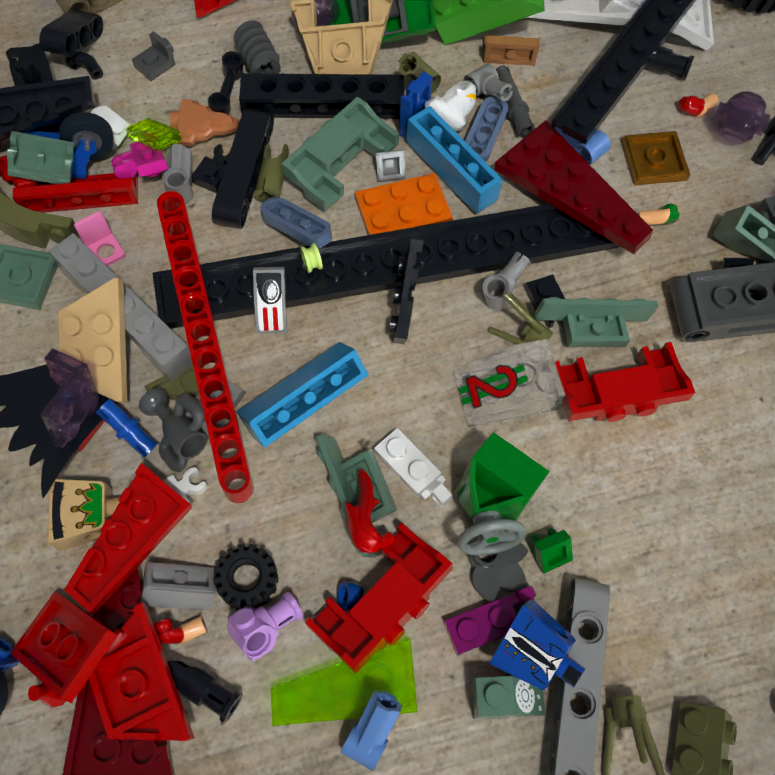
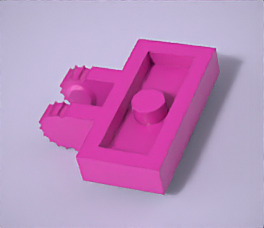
M157 137L129 144L131 151L114 155L111 163L116 177L133 178L137 171L140 177H154L161 174L162 171L168 170L159 143L151 141Z

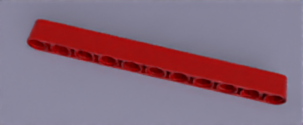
M167 191L158 197L157 208L200 400L205 413V422L218 480L226 498L230 502L243 503L252 496L254 485L195 239L182 195L175 191ZM201 309L200 312L192 314L194 310ZM201 336H209L203 341L197 340ZM208 363H216L210 369L203 368ZM214 391H223V393L216 398L209 397V395ZM222 419L230 420L229 424L225 427H215L216 423ZM234 448L238 450L231 458L222 457V454L227 449ZM233 480H245L241 488L237 490L229 489V485Z

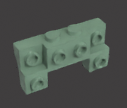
M357 96L334 118L327 120L318 132L312 137H308L301 147L281 163L282 173L304 190L305 198L326 212L344 195V184L335 179L334 176L363 149L375 157L377 152L392 151L399 144V132L382 121L368 103Z

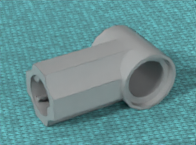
M172 144L169 149H166L168 170H165L162 180L166 192H178L182 195L186 205L193 199L194 195L191 186L192 151L182 144Z

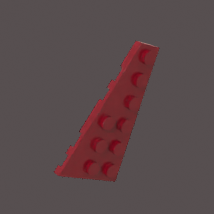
M547 120L495 162L494 171L632 254H635L651 238L653 229L551 127Z
M140 566L92 615V617L113 632L123 627L133 615V608L141 603L143 581ZM88 679L86 685L77 695L62 775H174L168 740L108 739Z

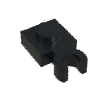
M221 144L214 148L213 159L205 156L191 175L193 184L216 194L229 154L223 156L224 151Z
M553 274L526 282L524 289L535 311L543 299L550 297L565 299ZM544 320L545 325L549 329L553 327L554 320Z

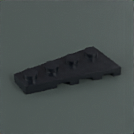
M84 76L0 88V142L10 139L11 131L26 133L64 119L72 114L95 107L90 77Z

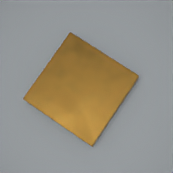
M677 131L624 135L622 145L634 186L687 181L689 179L690 171Z

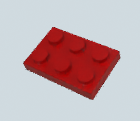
M54 591L14 646L11 655L59 698L72 703L80 690L86 685L87 680L99 662L108 653L118 635L68 598Z

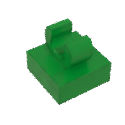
M553 528L547 529L548 537L541 540L536 534L532 536L537 566L543 574L573 561L571 537L564 529L556 532Z

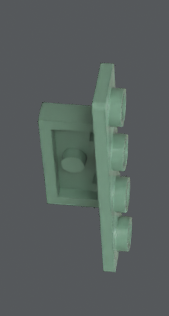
M550 297L541 301L534 316L535 320L563 321L568 347H626L630 339L625 321H647L658 308L657 301L644 299L617 300L615 298H608L605 300H592L588 298L560 299L558 297Z
M322 433L316 436L319 445L317 448L318 455L327 465L330 473L329 483L339 496L342 504L340 511L346 522L348 520L345 503L349 502L352 506H355L358 501V470H364L369 475L373 485L374 498L380 501L372 510L371 522L374 523L397 511L373 451L366 450L345 462L334 437ZM355 547L357 552L363 557L376 558L381 555L380 551L362 553Z

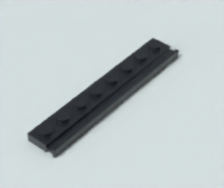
M646 0L552 119L551 127L554 129L558 127L562 129V133L587 144L696 0Z

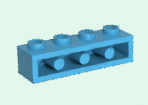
M431 106L408 119L406 141L476 214L498 200L503 179Z
M338 342L236 413L250 435L265 448L369 374L356 350Z

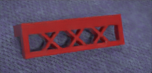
M114 173L87 175L86 179L71 178V183L63 184L36 181V186L13 188V199L22 207L42 213L139 204L138 175L136 173L133 178H118Z

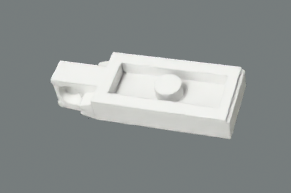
M398 428L374 448V453L417 498L420 496L423 500H426L430 497L441 509L451 500L452 494L443 485L446 479L442 473Z

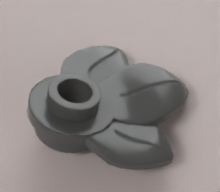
M522 543L504 552L492 554L489 561H483L479 556L468 554L469 561L474 567L472 582L482 598L492 602L496 598L499 588L505 591L517 592L527 587L525 574L518 564L529 551Z

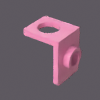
M101 211L74 224L82 242L106 266L126 256L111 233ZM103 246H112L114 248L113 255L108 258L99 257L98 251Z

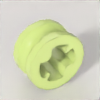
M312 243L310 248L300 247L301 257L307 273H311L313 268L323 269L321 256L315 243Z

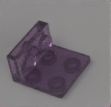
M52 348L44 359L58 391L41 412V418L55 446L62 449L68 441L76 437L80 425L88 414L90 415L96 410L100 397L88 365Z

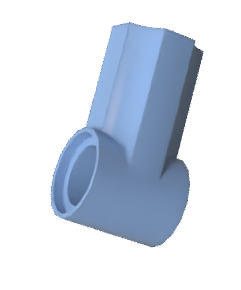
M555 128L590 165L610 149L611 144L608 136L600 130H597L588 143L584 144L562 133V129Z
M387 691L373 692L359 722H356L341 750L342 754L371 771H374L388 743L386 738L390 730H392L402 708V705L394 695Z

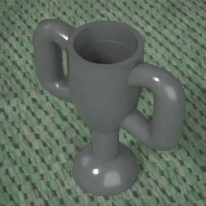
M163 388L151 389L140 399L139 409L146 416H158L162 420L164 436L159 444L160 457L172 471L181 472L186 467L188 459L199 455L206 446L207 437L200 429L205 417L203 407L190 394L182 393L177 398L172 413L168 408V393ZM185 409L191 414L193 421L184 416Z

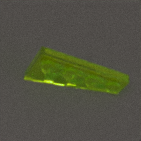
M411 638L397 642L393 646H386L382 650L379 649L356 674L344 662L271 687L272 726L360 719L374 691H387L394 695L402 705L399 715L418 713Z

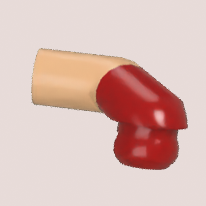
M714 93L708 94L703 99L696 96H684L680 99L678 107L689 115L701 117L717 105L719 99Z
M202 616L176 628H173L172 621L169 618L154 624L161 644H184L208 632Z

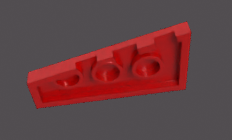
M140 463L135 471L136 476L130 486L125 488L118 499L119 504L110 519H106L100 529L101 534L92 548L88 549L64 589L92 615L97 612L193 508L189 502L142 463Z

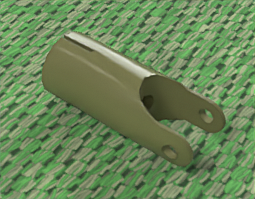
M267 144L265 147L254 192L255 198L261 203L270 198H280L285 177L282 173L281 163L289 156L287 144H284L282 153L276 158H271L270 145Z

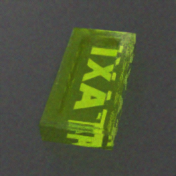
M145 118L126 128L129 138L157 151L182 140L179 130L150 118Z

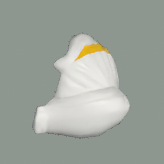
M461 81L447 90L441 98L435 95L434 99L427 100L425 108L431 106L455 132H460L465 128V117L475 105L476 86L472 82Z

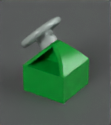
M494 432L472 457L455 490L460 504L474 522V525L462 532L457 540L458 548L469 555L482 556L504 552L523 541L526 536V528L516 520L550 472ZM504 530H512L514 532H505ZM478 536L477 541L472 544L468 543L472 538Z

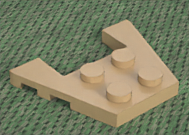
M315 0L290 1L315 74H373L393 0H368V22L317 27Z

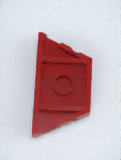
M141 602L133 608V615L123 627L114 631L118 635L89 677L108 739L190 741L195 738L147 604Z

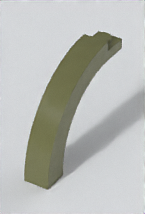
M0 191V230L23 243L46 249L49 239L60 243L73 233L80 239L74 227L75 222L73 218L30 210L11 201Z

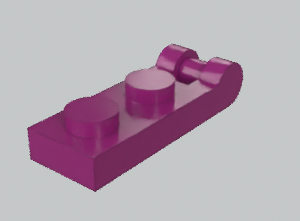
M533 586L526 587L511 595L445 620L444 625L456 655L459 656L505 637L517 616L513 606L520 603L524 605L531 599L535 601L534 597L537 595Z

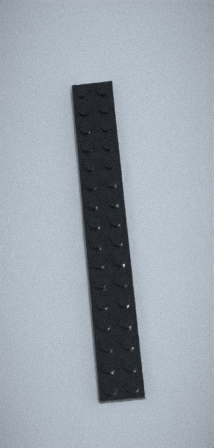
M551 204L331 241L327 245L318 248L323 269L313 268L311 273H307L300 247L201 264V269L213 318L216 321L255 314L254 267H285L286 308L388 290L395 288V286H400L402 275H397L399 256H405L411 239L424 240L422 252H420L415 266L419 269L416 284L504 269L515 252L521 253L519 258L525 255L531 263L620 248V246ZM171 269L153 272L158 317L170 329L183 327V319ZM201 309L194 310L192 314L200 312Z

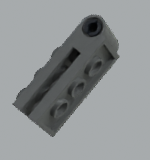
M775 262L691 272L688 276L673 280L669 285L681 338L684 342L775 333Z

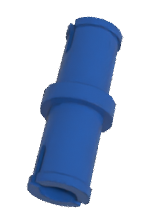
M112 398L96 411V414L117 432L115 436L119 440L123 438L143 459L158 445L137 425L139 421L135 417L131 419Z

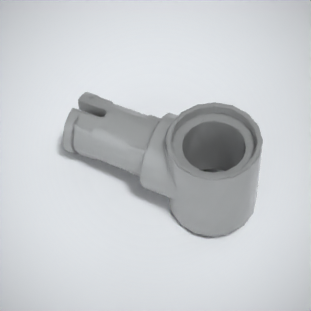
M488 63L465 75L463 81L472 82L476 86V97L481 94L486 96L492 95L505 102L511 98L513 90H510L512 89L511 84L499 80L496 69Z
M515 252L502 271H498L484 280L482 290L486 305L490 309L501 311L509 306V303L503 298L502 294L493 296L490 293L500 289L511 296V293L517 286L516 281L531 263L525 255L519 258L521 253Z

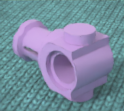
M287 592L282 595L281 600L266 609L263 606L256 609L246 606L228 617L227 631L247 658L254 662L273 649L276 638L279 637L278 630L294 620H301L303 613L292 594Z

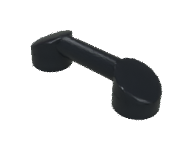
M234 51L227 52L222 56V71L225 78L220 92H215L208 98V106L214 112L226 114L231 112L230 95L233 85L241 77V73H243V57Z

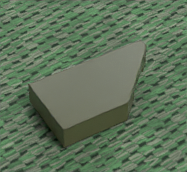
M193 364L180 377H176L172 383L166 376H163L144 386L147 391L154 388H163L168 393L169 399L177 400L182 393L190 394L193 398L199 395Z

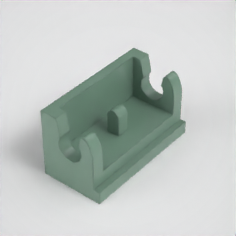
M11 131L10 148L7 150L8 176L53 184L71 183L74 167V142Z

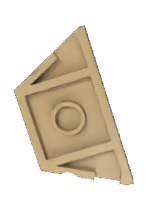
M113 278L58 312L60 376L103 396L112 398L114 401L128 402L124 282L122 279Z

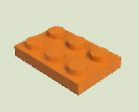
M435 173L355 192V201L367 235L453 220Z

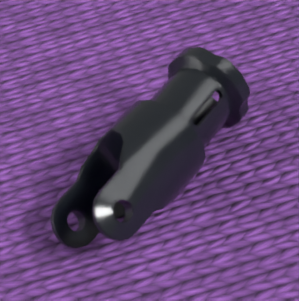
M660 47L655 54L656 58L651 60L645 68L663 74L665 72L673 73L686 80L695 56H682L673 53L672 49Z
M167 661L177 690L182 696L198 707L204 705L219 715V720L225 724L234 714L243 694L239 691L233 693L218 683V678L205 669L190 667L182 661Z

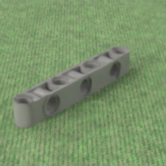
M573 578L570 584L565 629L576 641L567 656L583 666L585 671L574 688L561 678H558L547 775H563L567 771L572 772L574 775L594 774L610 601V587L606 584ZM579 623H584L590 627L592 631L591 640H585L580 636L578 632ZM573 694L580 696L584 701L585 708L581 715L576 714L570 707V699Z

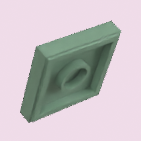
M0 244V303L41 310L58 267L51 254Z

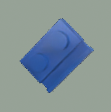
M424 71L416 80L410 82L406 90V96L403 95L401 97L399 136L406 140L408 119L424 110L425 102L431 99L433 76Z

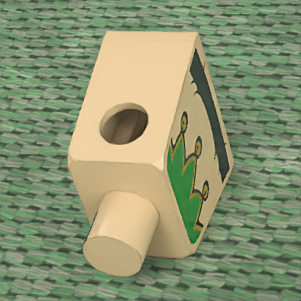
M56 479L49 490L48 543L61 551L96 541L101 534L100 529L106 519H110L118 506V499L120 497L113 498L112 489L102 481Z

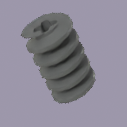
M249 20L241 24L235 31L233 39L250 73L279 74L281 71L279 55L271 44L261 23L256 20Z

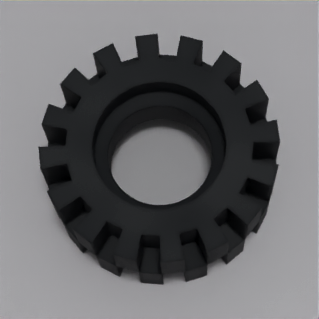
M239 544L237 545L238 549L233 550L231 547L226 550L228 554L225 557L221 555L218 559L220 564L214 568V573L216 574L215 578H213L214 585L219 596L232 608L238 610V608L242 609L246 606H251L256 609L263 602L267 604L271 600V594H275L277 590L276 583H278L279 579L277 568L272 557L263 548L258 549L254 544H249V547ZM243 565L256 567L260 574L256 586L249 590H240L233 582L234 573Z

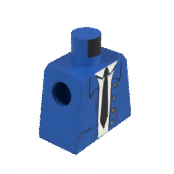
M532 599L521 607L490 661V664L542 690L548 687L555 675L574 688L585 671L583 666L567 656L576 641L575 638Z

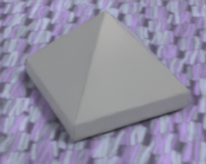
M404 150L376 153L378 182L406 179Z

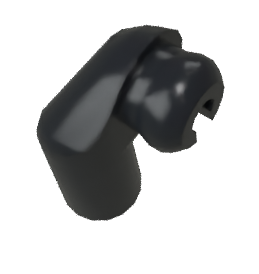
M80 51L73 57H65V62L69 67L77 69L79 65L84 66L92 79L97 80L103 76V70L92 55Z

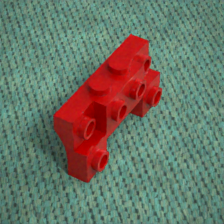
M672 342L665 343L659 350L649 351L648 346L642 347L637 354L640 363L638 367L593 374L590 379L583 357L577 358L574 364L560 366V362L555 361L549 369L557 398H562L568 422L595 417L596 421L607 419L608 422H615L625 418L626 415L648 416L655 413L660 405L688 401L696 392L691 379L686 375L678 361Z
M403 523L397 527L398 533L394 536L395 543L379 550L380 554L393 566L348 612L349 615L329 597L325 601L327 606L314 620L309 617L305 621L306 626L355 674L379 648L382 650L387 644L393 646L405 633L403 627L412 617L417 620L422 616L430 605L427 602L430 599V593L453 570V563L425 543Z

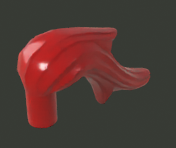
M358 470V501L355 506H352L349 502L345 503L350 536L354 546L362 553H375L382 548L393 545L395 537L391 532L379 535L373 526L371 513L380 501L374 498L373 485L369 475L364 470Z

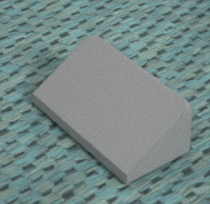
M146 562L141 602L147 604L148 607L210 610L216 594L213 578H215V567Z

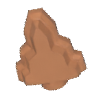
M182 99L180 110H172L170 114L172 134H177V143L183 146H193L195 142L207 141L213 135H228L237 131L239 119L226 113L214 112L209 106L200 105L198 101Z

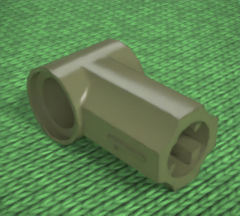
M414 51L409 54L404 53L398 60L400 66L398 71L410 82L416 80L424 71L433 76L431 94L440 85L441 76Z

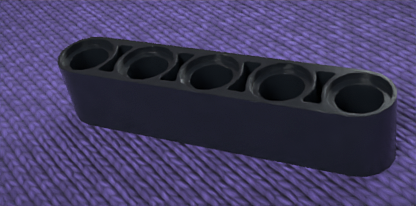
M248 108L243 110L213 204V223L239 228L244 227L254 196L265 147L267 144L269 145L273 131L274 115L272 112Z

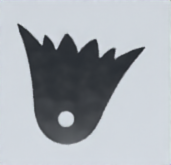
M59 360L0 376V406H6L0 411V428L19 426L10 440L8 448L10 452L36 444L29 459V466H33L44 459L41 474L42 498L46 496L73 453L103 420L96 414V411L110 399L60 376Z

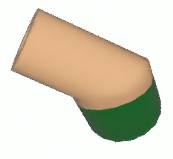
M672 203L666 204L663 209L640 211V217L648 225L673 224L679 219L680 215L677 205Z

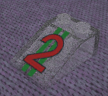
M547 339L517 344L453 369V375L468 427L558 410L565 397Z

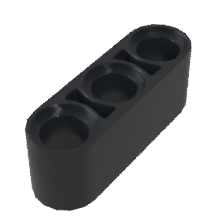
M72 9L42 28L39 36L40 47L46 52L73 57L100 38L103 31V19L99 14Z

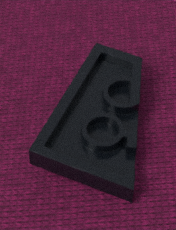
M411 239L405 256H399L397 275H402L400 286H395L392 304H397L396 316L391 315L388 333L393 334L392 343L404 345L408 339L414 297H411L412 291L415 290L419 272L418 267L415 266L419 254L422 252L424 240Z

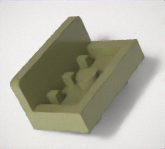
M680 701L672 775H733V761L728 760L729 744L735 745L737 724L732 721V716L726 710Z

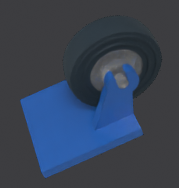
M79 112L66 117L61 123L59 133L32 130L26 132V134L74 142L72 178L86 179L88 161L98 160L108 155L114 143L110 124L101 116L89 112Z

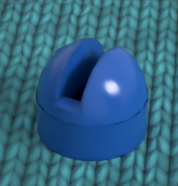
M354 582L340 583L337 589V604L343 610H351L364 596L361 595L364 592L363 587Z

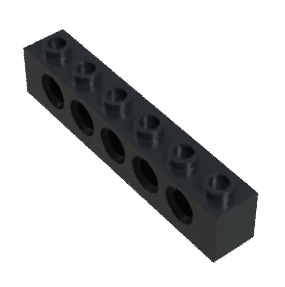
M241 73L239 94L241 112L248 108L272 112L274 118H334L358 96L368 103L380 119H400L401 97L404 95V76L392 74Z

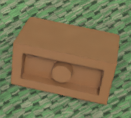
M487 35L484 37V63L535 66L540 47L539 38Z

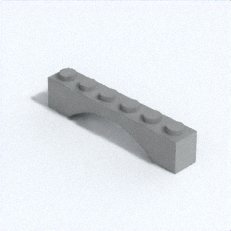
M74 233L49 250L61 272L78 289L86 294L111 279L118 278ZM124 284L125 333L134 341L150 362L172 383L176 377H180L192 365L189 347Z

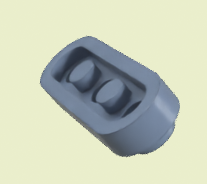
M494 96L488 97L482 102L465 140L485 162L488 161L508 112L507 102L501 101Z
M270 198L261 204L262 218L266 223L307 246L315 243L317 248H321L331 241V225L326 220L284 198Z

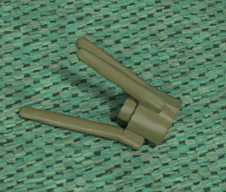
M503 292V298L528 322V325L521 333L525 338L522 340L493 327H489L488 331L521 346L527 352L532 347L539 351L550 339L553 332L538 320H535L533 314L512 293L510 296L507 292Z
M628 695L611 698L612 708L605 709L607 727L602 775H610L615 722L619 723V729L633 730L642 764L648 762L643 740L644 736L657 775H665L647 722L645 707H642L641 696Z

